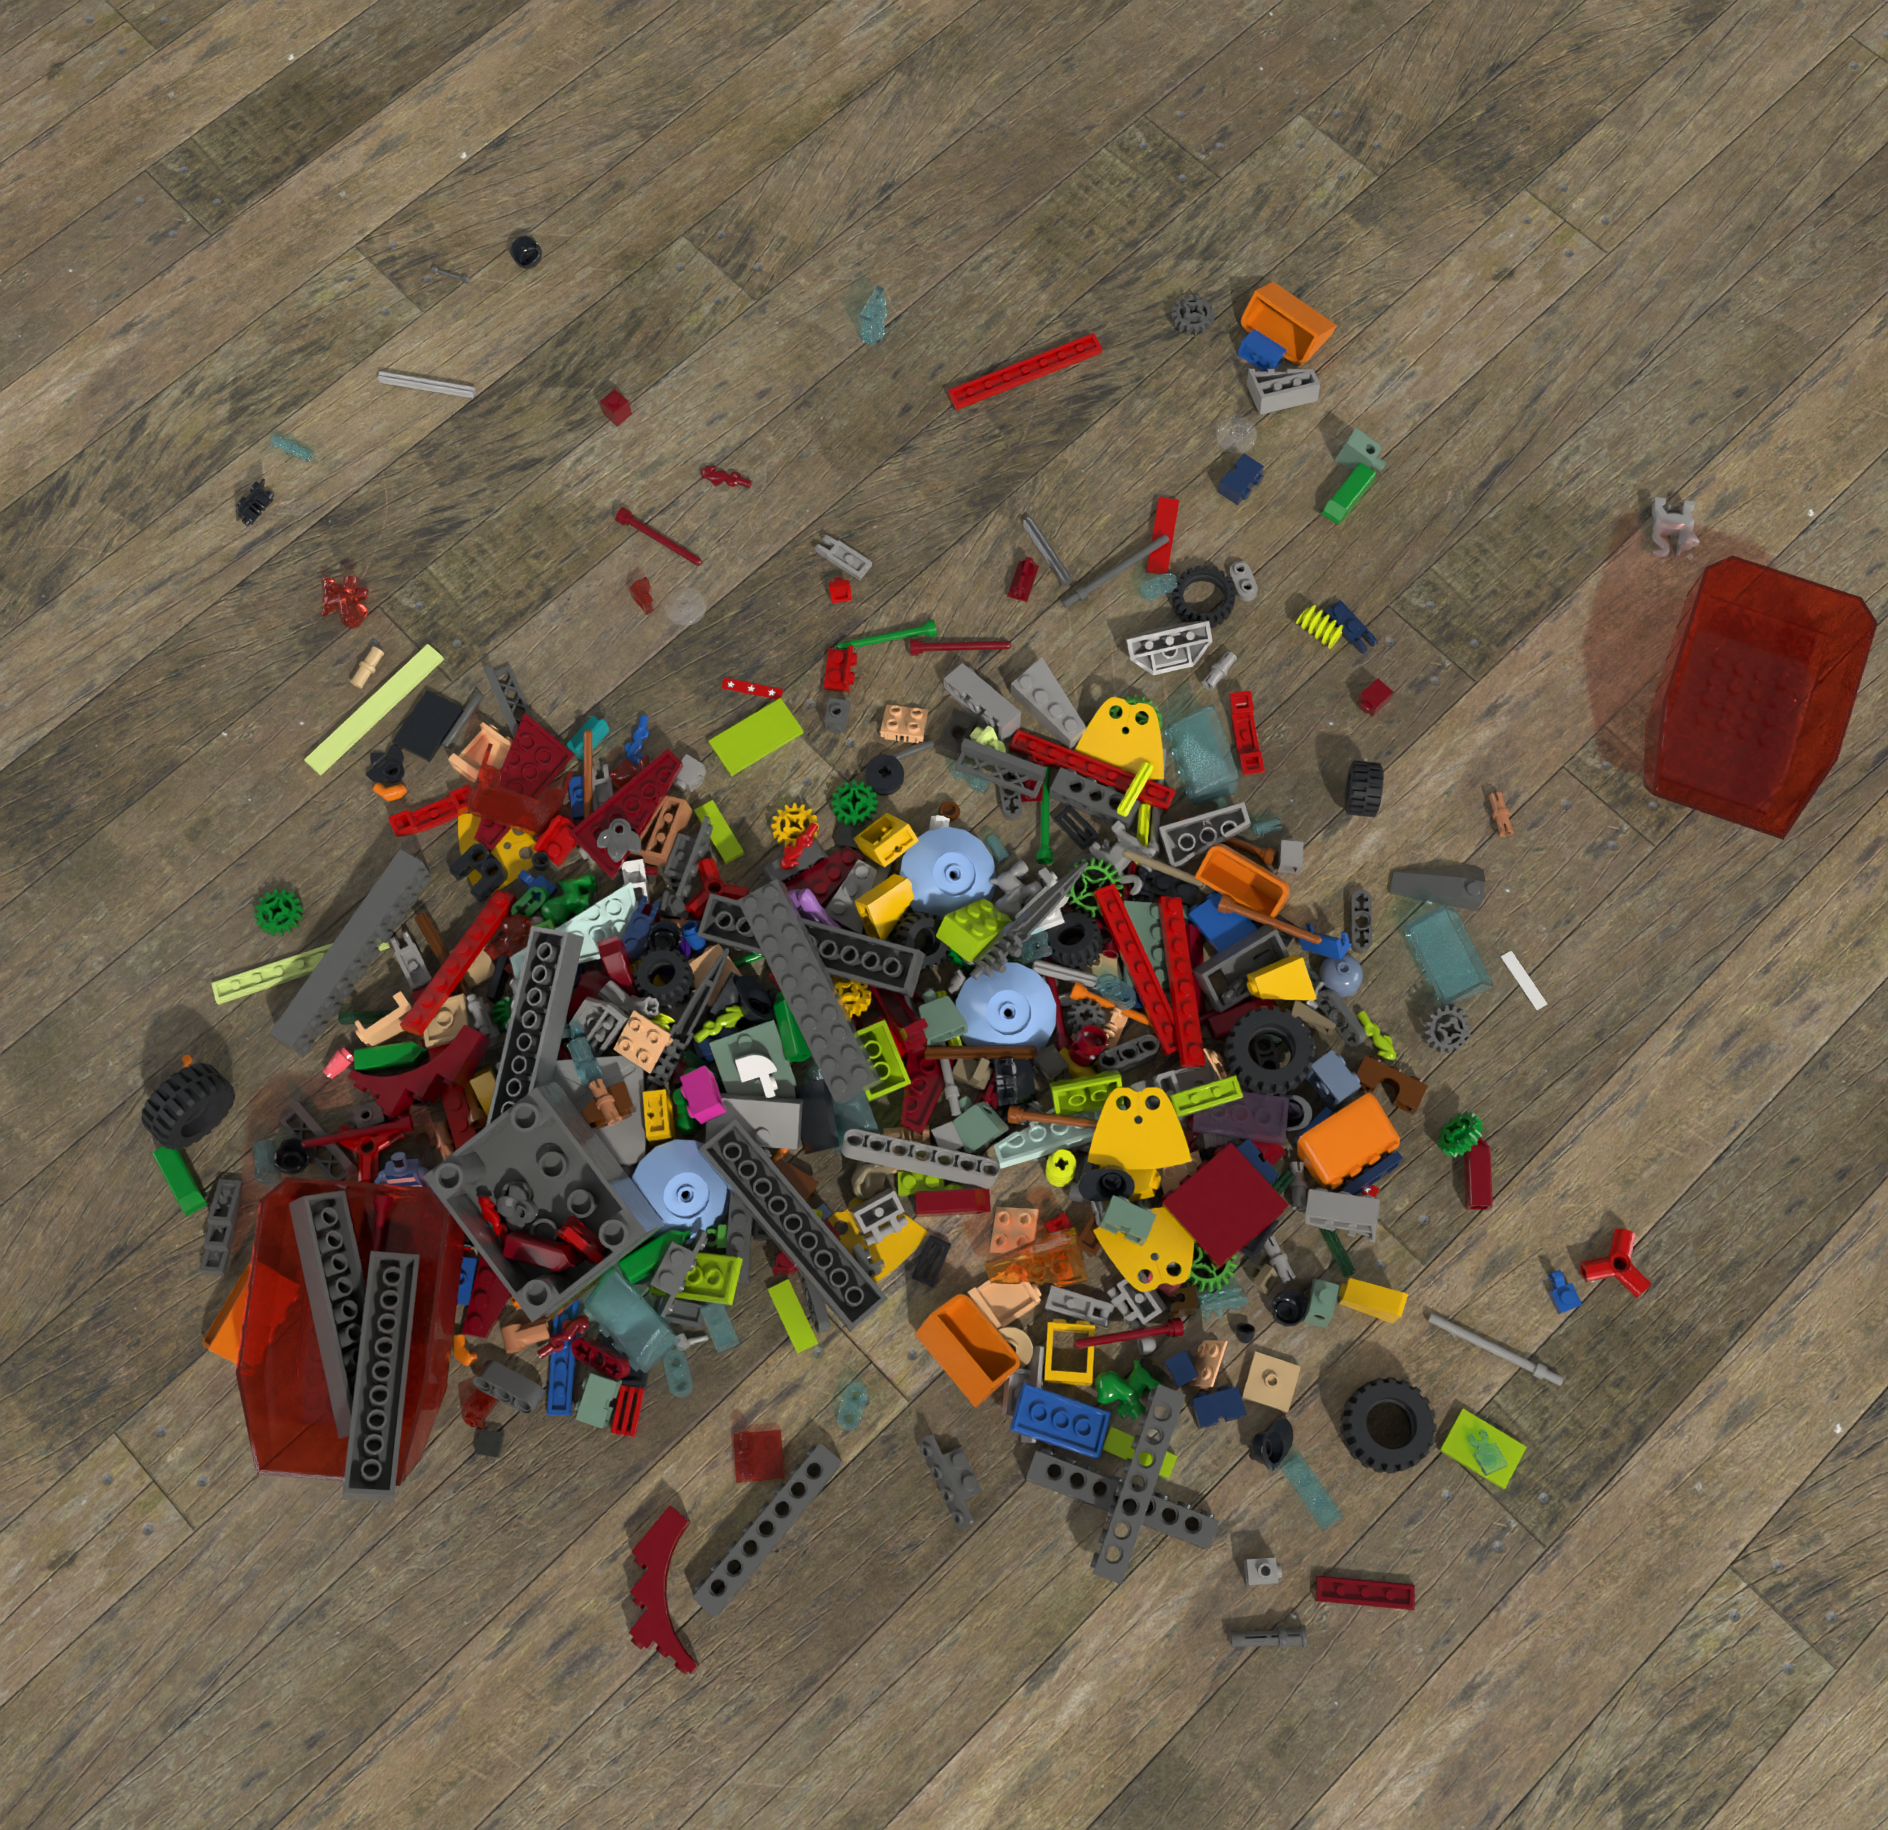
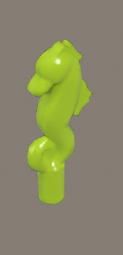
M740 1006L726 1007L727 1013L719 1016L715 1023L710 1020L706 1021L703 1029L693 1036L695 1041L700 1043L709 1035L714 1036L718 1034L723 1026L730 1029L735 1028L737 1021L743 1017Z
M1365 1011L1357 1014L1366 1032V1036H1372L1373 1043L1380 1049L1377 1055L1381 1056L1385 1061L1395 1060L1396 1052L1392 1046V1038L1386 1035L1381 1036L1378 1025L1371 1022Z

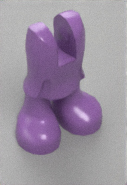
M795 889L789 892L803 919L842 929L828 915V911L819 904L810 889Z

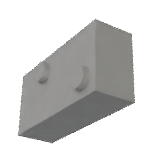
M720 1093L726 1113L707 1121L705 1143L736 1119L759 1147L798 1149L801 1139L803 1099L766 1098V1096Z

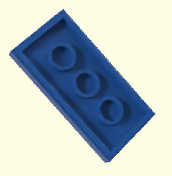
M1021 1383L1009 1431L1094 1459H1100L1111 1412L1026 1383Z

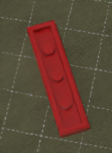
M1159 497L1152 542L1164 534L1169 538V542L1149 554L1146 573L1167 576L1179 500Z

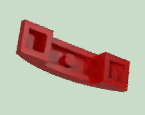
M1251 691L1230 693L1233 734L1242 774L1245 776L1265 773L1262 752L1259 750Z
M470 784L449 792V797L412 812H409L407 809L388 817L396 837L417 834L435 828L475 807L478 801Z

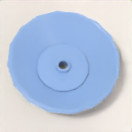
M952 827L928 830L918 837L919 841L910 847L902 857L899 876L908 878L912 884L914 898L909 905L913 911L931 913L939 916L940 920H943L945 915L982 898L991 902L995 894L996 884L989 882L990 879L997 878L993 857L983 842L966 830ZM950 871L955 873L954 879L949 876Z
M1007 962L1004 964L1006 965L1004 973L992 970L994 974L992 977L982 974L977 980L970 976L963 983L955 1002V1006L967 1022L968 1033L960 1036L967 1046H1035L1038 1053L1048 1043L1056 1025V1003L1049 985L1036 971L1019 963ZM1007 1008L1012 1012L1010 1017L1004 1015V1011ZM986 1059V1060L990 1061L991 1063H994V1060H997V1059Z
M675 1139L656 1146L639 1161L631 1180L665 1224L663 1228L651 1237L658 1238L669 1230L681 1232L689 1230L690 1239L686 1241V1244H690L693 1242L699 1228L707 1232L708 1229H716L718 1225L723 1223L729 1210L730 1189L699 1154V1148L704 1145L703 1143L696 1140ZM687 1190L689 1193L686 1198H682V1192Z

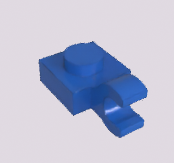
M522 870L518 875L519 880L529 887L527 891L535 886H543L548 890L549 899H551L558 890L557 886L541 875L534 879L525 870ZM534 892V893L536 894V896L534 897V899H535V900H539V899L542 900V899L540 898V896H541L542 893H541V892H537V893Z
M1560 1269L1548 1274L1549 1280L1555 1289L1550 1291L1549 1294L1558 1314L1582 1305L1573 1283L1565 1284L1564 1275Z

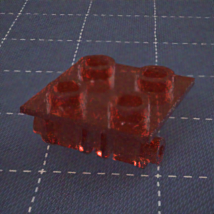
M781 1430L742 1431L738 1434H733L736 1483L784 1479Z

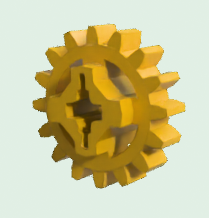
M793 803L792 808L785 805V811L778 809L779 817L773 816L774 824H771V828L774 831V839L778 838L777 842L779 845L785 843V847L796 845L797 837L806 831L807 822L809 824H816L819 829V825L816 823L817 816L812 815V809L810 808L805 811L804 804L797 808L796 803ZM782 822H783L784 825H785V827L783 828V831L781 832V824H782ZM817 831L814 833L813 837L818 836Z
M841 978V981L833 979V984L850 1018H852V1014H856L859 1017L861 1016V1011L867 1012V1007H870L871 991H868L867 985L861 986V983L851 980L847 981L844 978Z

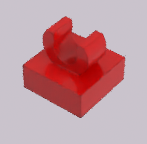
M842 576L834 577V582H829L831 603L852 601L849 579L843 580Z
M1064 1212L1044 1224L1056 1245L1076 1233Z

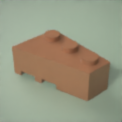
M671 796L664 797L640 836V853L630 852L628 855L631 860L644 859V863L666 867L678 833H685L693 812L687 801Z

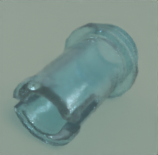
M1279 817L1262 822L1257 820L1256 823L1252 824L1254 835L1264 837V834L1282 830V826H1278V824H1281Z
M993 834L985 840V846L990 848L998 863H1002L1010 857V854L1002 845L1000 836L997 837L996 834Z

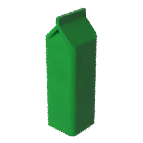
M1359 463L1329 500L1321 515L1339 525L1373 484L1376 472Z
M781 991L777 994L778 999L773 1007L786 1062H802L813 1055Z
M413 1041L354 1049L355 1071L362 1074H371L418 1067L429 1056L427 1048L422 1049Z
M162 1146L152 1152L178 1205L186 1217L208 1205L180 1149L172 1150Z
M669 1230L618 1261L619 1268L629 1284L632 1286L656 1270L670 1241L685 1247L686 1241L690 1239L689 1230L685 1232Z

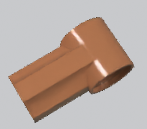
M546 1319L524 1325L514 1324L501 1329L506 1353L519 1352L526 1349L529 1345L551 1338L550 1328Z

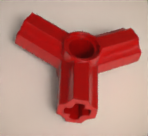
M706 858L697 863L703 889L685 905V909L694 919L700 920L704 915L709 895L712 893L710 892L711 890H719V892L712 894L739 900L749 894V888L724 883L720 878L714 859Z
M344 1124L337 1133L353 1130V1128ZM394 1130L336 1143L359 1154L358 1182L374 1184L380 1172V1156L382 1152L404 1139L405 1136L402 1131ZM374 1143L373 1150L365 1152L366 1147Z
M1615 1228L1608 1256L1580 1262V1272L1585 1282L1615 1277L1635 1298L1648 1289L1652 1283L1631 1264L1630 1258L1636 1234L1627 1229ZM1613 1260L1621 1263V1270L1614 1267Z

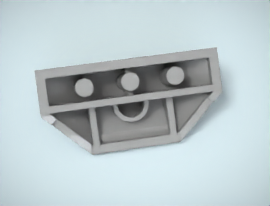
M1207 620L1180 623L1144 631L1127 638L1126 642L1130 660L1150 674L1157 675L1194 666L1213 640L1210 623Z
M587 997L569 1023L571 1038L575 1046L573 1048L574 1055L579 1059L602 1057L630 1017L611 1002Z

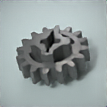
M1189 294V298L1182 296L1181 301L1176 300L1175 306L1172 307L1171 321H1174L1173 326H1179V332L1185 330L1186 335L1193 332L1194 336H1197L1198 331L1204 334L1205 328L1210 330L1211 324L1214 323L1215 309H1212V302L1207 303L1206 297L1200 299L1199 294L1196 298H1193L1192 294Z
M1441 1004V1009L1433 1007V1014L1426 1013L1429 1017L1428 1021H1422L1426 1028L1422 1029L1421 1032L1427 1034L1424 1041L1430 1042L1429 1047L1436 1049L1440 1053H1443L1445 1050V1052L1450 1054L1452 1053V1048L1459 1051V1044L1466 1045L1467 1043L1464 1038L1471 1036V1034L1467 1033V1029L1472 1028V1025L1466 1024V1021L1470 1019L1469 1016L1463 1015V1009H1457V1006L1451 1004L1449 1007L1446 1004ZM1441 1027L1451 1028L1452 1031H1450V1030H1447V1031H1446V1030L1442 1029Z

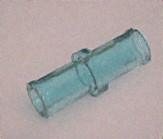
M274 434L270 440V446L284 451L290 457L295 456L305 462H309L312 459L313 451L298 445L294 440L289 441L277 434Z

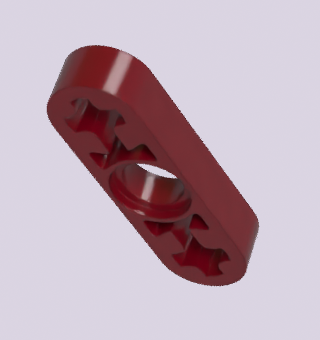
M584 1336L572 1342L571 1350L575 1358L611 1379L617 1380L629 1374V1361L624 1356L596 1340ZM598 1352L603 1355V1364L598 1360Z

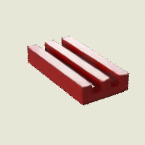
M621 1385L611 1430L612 1434L636 1437L645 1389ZM629 1392L622 1428L618 1430L625 1394ZM634 1393H637L638 1397L631 1431H627Z

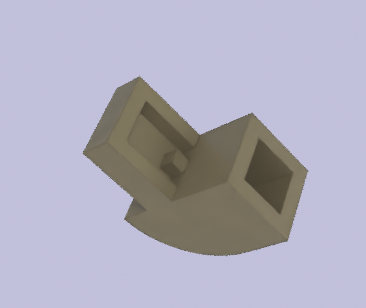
M984 1058L978 1061L974 1059H957L952 1068V1075L954 1081L973 1089L984 1090L993 1069L988 1067L990 1061Z

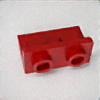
M849 645L848 650L829 648L824 690L849 692L850 685H854L855 672H852V668L857 665L858 653H854V646Z
M555 816L550 821L545 833H542L537 838L533 849L537 852L547 853L550 860L556 866H561L577 845L569 835V832L577 824L568 816Z
M570 1216L556 1232L557 1235L573 1246L589 1263L598 1265L604 1258L601 1253L606 1247L601 1243L599 1237L575 1216Z

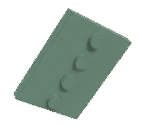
M1123 901L1163 991H1170L1158 903ZM1182 905L1185 925H1188L1187 905ZM1124 964L1125 988L1135 989Z
M774 1019L709 1042L727 1094L765 1096L760 1077L742 1082L735 1062V1058L758 1053L767 1056L777 1069L776 1072L769 1074V1077L774 1076L778 1089L774 1090L775 1096L773 1097L796 1099L794 1087L797 1084L790 1064L785 1060L782 1042Z

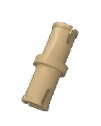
M373 646L365 660L359 663L360 667L350 682L362 689L369 676L375 673V667L384 655V652Z

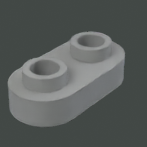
M1243 561L1234 562L1230 566L1229 577L1234 584L1236 595L1242 601H1251L1256 597L1258 586L1251 569ZM1248 586L1250 590H1246L1244 587Z

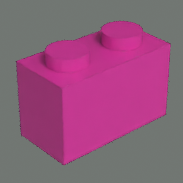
M705 1065L680 1077L683 1084L680 1089L684 1098L688 1100L687 1111L691 1118H696L703 1124L726 1113L714 1074Z

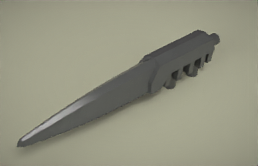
M1083 862L1038 898L1014 922L1007 924L973 959L976 968L970 973L971 977L975 980L982 974L992 977L994 975L992 970L1004 973L1006 971V965L1004 964L1008 962L1006 956L1008 954L1015 957L1021 955L1022 951L1019 948L1023 946L1022 943L1032 936L1031 933L1064 898L1081 876L1088 862Z
M729 948L725 949L714 963L689 1002L678 1024L673 1025L670 1031V1038L673 1041L670 1046L664 1047L652 1072L648 1074L645 1080L649 1083L646 1092L655 1091L658 1088L663 1090L694 1035L692 1031L718 981L729 954Z

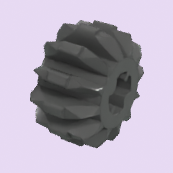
M1080 999L1079 1006L1073 1004L1071 1006L1072 1011L1067 1013V1017L1070 1019L1068 1026L1073 1027L1072 1032L1074 1034L1078 1033L1085 1025H1095L1101 1028L1100 1026L1105 1024V1019L1102 1018L1105 1016L1104 1010H1099V1003L1092 1006L1091 999L1087 1001V1004H1084L1083 1000ZM1085 1016H1090L1087 1021H1083Z

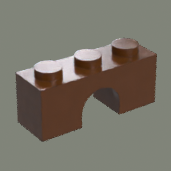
M1365 1055L1356 1072L1360 1080V1090L1373 1093L1378 1084H1390L1396 1093L1392 1105L1412 1115L1418 1109L1428 1087L1422 1079L1415 1076L1409 1077L1395 1066H1386L1382 1064L1380 1059L1374 1056L1368 1057Z

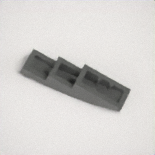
M219 1179L207 1218L209 1227L203 1244L205 1253L200 1266V1272L203 1275L225 1276L240 1209L243 1182L240 1180Z

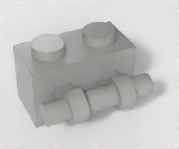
M475 994L467 996L468 1002L466 1003L470 1028L492 1039L489 1047L496 1045L497 1036L500 1033L497 1024H492L490 1020L491 1009L489 1004H484L482 997L476 998Z
M889 1188L848 1210L858 1231L863 1234L871 1231V1234L864 1238L867 1246L875 1242L877 1244L882 1242L884 1237L893 1232L895 1234L900 1232L902 1227L909 1224L905 1216L898 1220L896 1219V1216L905 1211L895 1191ZM889 1221V1225L880 1230L878 1229L879 1225Z
M1140 1270L1138 1273L1139 1281L1149 1283L1150 1281L1144 1272ZM1126 1279L1117 1284V1287L1122 1292L1120 1295L1115 1287L1107 1291L1112 1299L1110 1302L1114 1307L1118 1308L1124 1317L1122 1320L1126 1325L1129 1324L1132 1330L1141 1327L1136 1320L1137 1317L1144 1325L1167 1309V1306L1156 1290L1138 1291ZM1125 1299L1128 1301V1303L1134 1310L1133 1312L1130 1311V1309L1124 1302Z

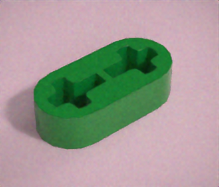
M535 886L529 889L512 906V916L518 921L531 918L549 899L548 890L543 886ZM534 892H541L540 898L542 900L539 899L532 902L531 900L536 896ZM528 904L529 907L525 910L526 914L520 915L519 907H523Z

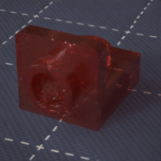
M644 577L641 580L635 581L629 588L631 597L644 613L648 615L654 611L652 606L653 599L648 593L651 589L647 577Z
M477 1388L462 1407V1419L468 1426L482 1430L485 1426V1419L499 1400Z

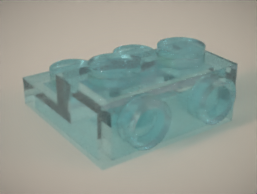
M878 285L859 315L861 340L868 345L874 346L885 334L884 320L887 315L885 288Z

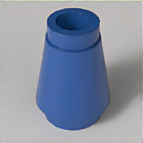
M692 920L682 926V936L696 954H702L707 948L706 940L697 936L701 924L696 920Z

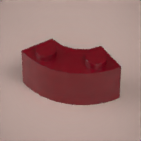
M590 967L586 974L582 973L577 982L578 987L569 1003L566 1016L567 1024L570 1023L587 997L603 1000L598 993L610 981L606 972Z

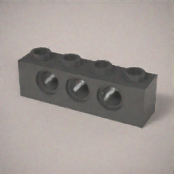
M1060 768L1049 792L1050 798L1068 806L1070 805L1072 808L1111 825H1114L1119 820L1125 825L1127 832L1140 805V802L1136 799L1128 816L1123 817L1119 815L1117 809L1111 808L1110 805H1119L1124 797L1123 794L1117 792L1111 786L1098 784L1093 778H1084L1072 769ZM1076 786L1081 790L1074 792L1070 788ZM1097 795L1101 799L1092 800L1090 796Z

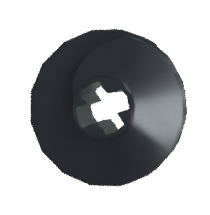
M885 754L876 756L870 760L866 767V781L872 787V791L880 796L896 793L904 782L903 766L893 756ZM883 772H888L887 778L882 777Z

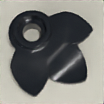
M393 744L387 754L371 753L370 762L373 768L366 772V776L374 782L387 780L388 782L395 783L400 781L405 774L404 767L402 766L404 755L400 748ZM393 771H398L395 775H391Z

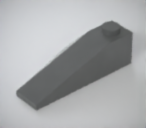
M1457 865L1396 871L1392 873L1389 893L1477 911L1483 902L1485 889L1484 869Z

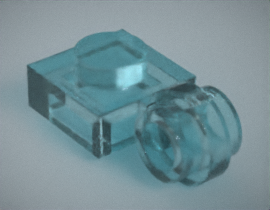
M956 763L952 766L951 774L955 779L962 780L966 778L968 786L975 792L980 791L985 794L988 791L990 782L964 772H957L955 769Z

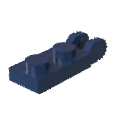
M1341 600L1324 611V616L1330 615L1329 622H1332L1334 619L1337 620L1336 628L1341 624L1343 625L1342 636L1360 653L1364 654L1368 651L1365 643L1360 639L1361 637L1370 646L1374 647L1378 644L1375 636L1368 631L1364 624Z
M645 895L641 896L621 940L629 957L639 960L660 902L655 900L649 915L641 914L647 902V896Z

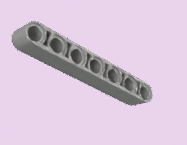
M858 1129L848 1130L841 1144L842 1154L851 1159L983 1188L992 1187L1000 1172L998 1162L990 1158Z

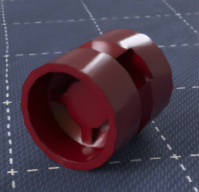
M1085 1025L1068 1049L1070 1059L1082 1067L1092 1066L1107 1045L1108 1037L1098 1026Z

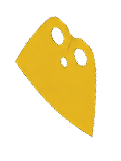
M1117 697L1106 700L1089 723L1075 751L1135 775L1142 763L1147 762L1153 765L1148 779H1164L1162 740L1154 708L1144 703L1130 705L1126 700ZM1114 705L1120 706L1123 710L1122 716L1118 719L1112 718L1109 714L1110 708ZM1140 711L1146 712L1149 716L1148 722L1144 725L1138 724L1135 720L1136 714ZM1123 727L1129 728L1128 734L1122 733Z
M467 813L458 817V838L461 856L472 845L479 844L473 838L483 813ZM523 815L516 822V824L523 823L526 826V832L523 835H515L512 827L491 851L508 871L507 880L497 888L498 890L517 879L522 870L528 871L533 866L532 857L524 860L519 856V851L523 847H530L533 855L537 852L533 849L536 845L532 837L535 829L532 820L527 816ZM509 842L511 847L504 849V843ZM484 854L478 856L477 861H480ZM497 868V869H494V870L491 872V875L496 874L497 871H498V868ZM476 869L468 875L472 886L483 877Z
M1147 1087L1143 1091L1135 1092L1131 1088H1116L1110 1093L1098 1120L1087 1162L1102 1166L1116 1165L1122 1169L1141 1170L1170 1167L1192 1161L1178 1117L1171 1101L1162 1089ZM1151 1095L1158 1097L1160 1106L1156 1110L1148 1109L1145 1105L1147 1097ZM1127 1096L1131 1100L1129 1109L1120 1110L1117 1107L1116 1100L1118 1097ZM1136 1116L1142 1117L1143 1121L1141 1124L1135 1123L1134 1119Z
M855 1197L849 1202V1207L844 1212H836L828 1220L833 1227L837 1221L842 1220L847 1223L848 1231L844 1235H840V1242L855 1260L852 1247L860 1243L863 1249L868 1248L873 1261L869 1262V1264L883 1259L885 1268L881 1269L882 1273L870 1277L876 1283L905 1261L923 1241L928 1231L901 1213L896 1216V1219L898 1220L905 1216L909 1223L908 1225L902 1227L900 1232L896 1234L893 1232L884 1237L882 1242L878 1244L875 1242L867 1246L864 1238L869 1236L871 1231H868L865 1236L859 1235L852 1217L849 1216L848 1210L864 1202ZM889 1221L879 1225L878 1229L880 1230L889 1225Z
M1163 1207L1150 1209L1152 1213L1156 1214L1148 1238L1142 1246L1124 1239L1126 1234L1117 1231L1115 1235L1100 1227L1093 1230L1103 1249L1124 1278L1141 1292L1155 1290L1163 1283L1170 1285L1183 1283L1188 1279L1191 1272L1194 1240ZM1157 1253L1159 1259L1156 1261L1152 1260L1151 1254ZM1176 1262L1181 1266L1182 1271L1178 1276H1170L1167 1273L1166 1268L1169 1263ZM1140 1270H1150L1153 1274L1152 1281L1149 1283L1140 1282L1138 1279Z

